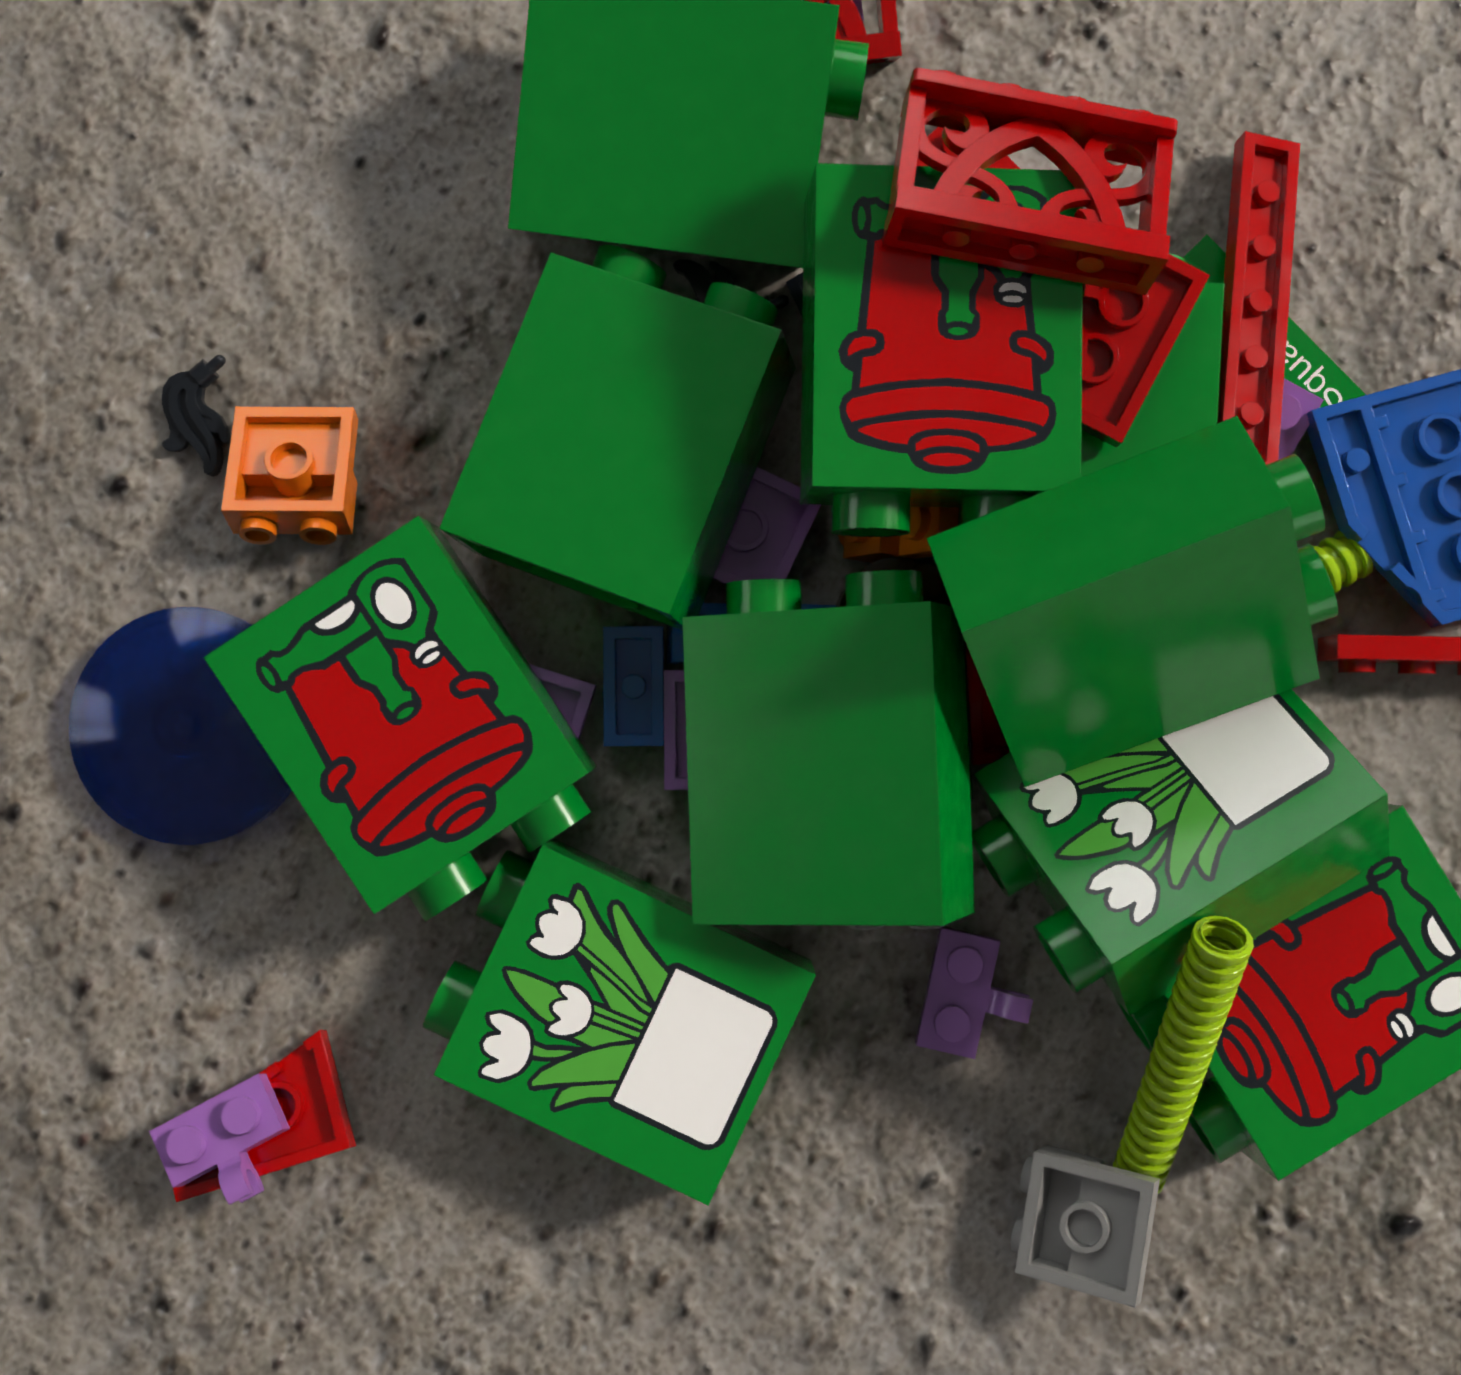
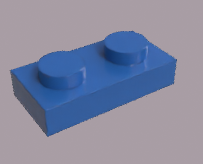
M663 626L603 627L604 746H664Z

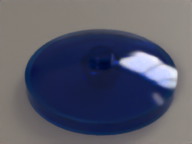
M176 607L146 614L121 627L109 636L88 660L80 674L71 700L69 712L70 750L78 775L87 792L96 804L121 826L140 836L163 843L196 845L216 842L234 837L258 825L269 817L292 792L203 658L252 626L253 623L233 614L209 608Z

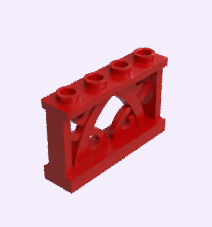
M915 68L901 108V122L882 245L1146 295L1169 260L1170 236L1166 235L1173 147L1174 138L1177 135L1178 121L1175 118L1155 115L1142 109L1130 110L1090 102L1077 96L1065 97L1025 89L1012 83H995L960 76L947 70ZM925 125L944 128L942 131L944 144L950 151L957 154L958 157H952L937 149L928 139ZM948 129L962 131L965 133L955 134L949 131ZM1034 147L1062 171L1075 189L1057 194L1043 206L1041 211L1020 207L1008 186L998 177L984 169L1005 156ZM918 158L929 167L943 173L934 190L914 186ZM1108 161L1123 163V165H1113ZM1127 164L1141 167L1142 179L1138 183L1125 188L1110 187L1109 183L1116 181L1122 175ZM984 191L988 195H990L994 201L979 198L981 197L982 192ZM1141 202L1138 230L1127 228L1120 207ZM1087 207V209H1077L1074 217L1060 214V212L1067 209Z

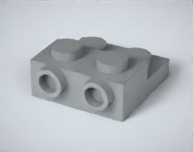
M1049 1145L1034 1151L1033 1157L1029 1156L1026 1159L1020 1179L1021 1192L1027 1193L1024 1216L1017 1218L1011 1236V1251L1018 1253L1015 1273L1136 1308L1142 1299L1160 1179L1105 1165L1104 1159Z

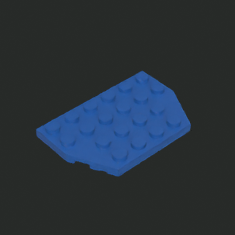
M1461 369L1308 412L1309 426L1307 432L1339 530L1347 539L1356 541L1367 552L1375 569L1431 628L1461 620Z

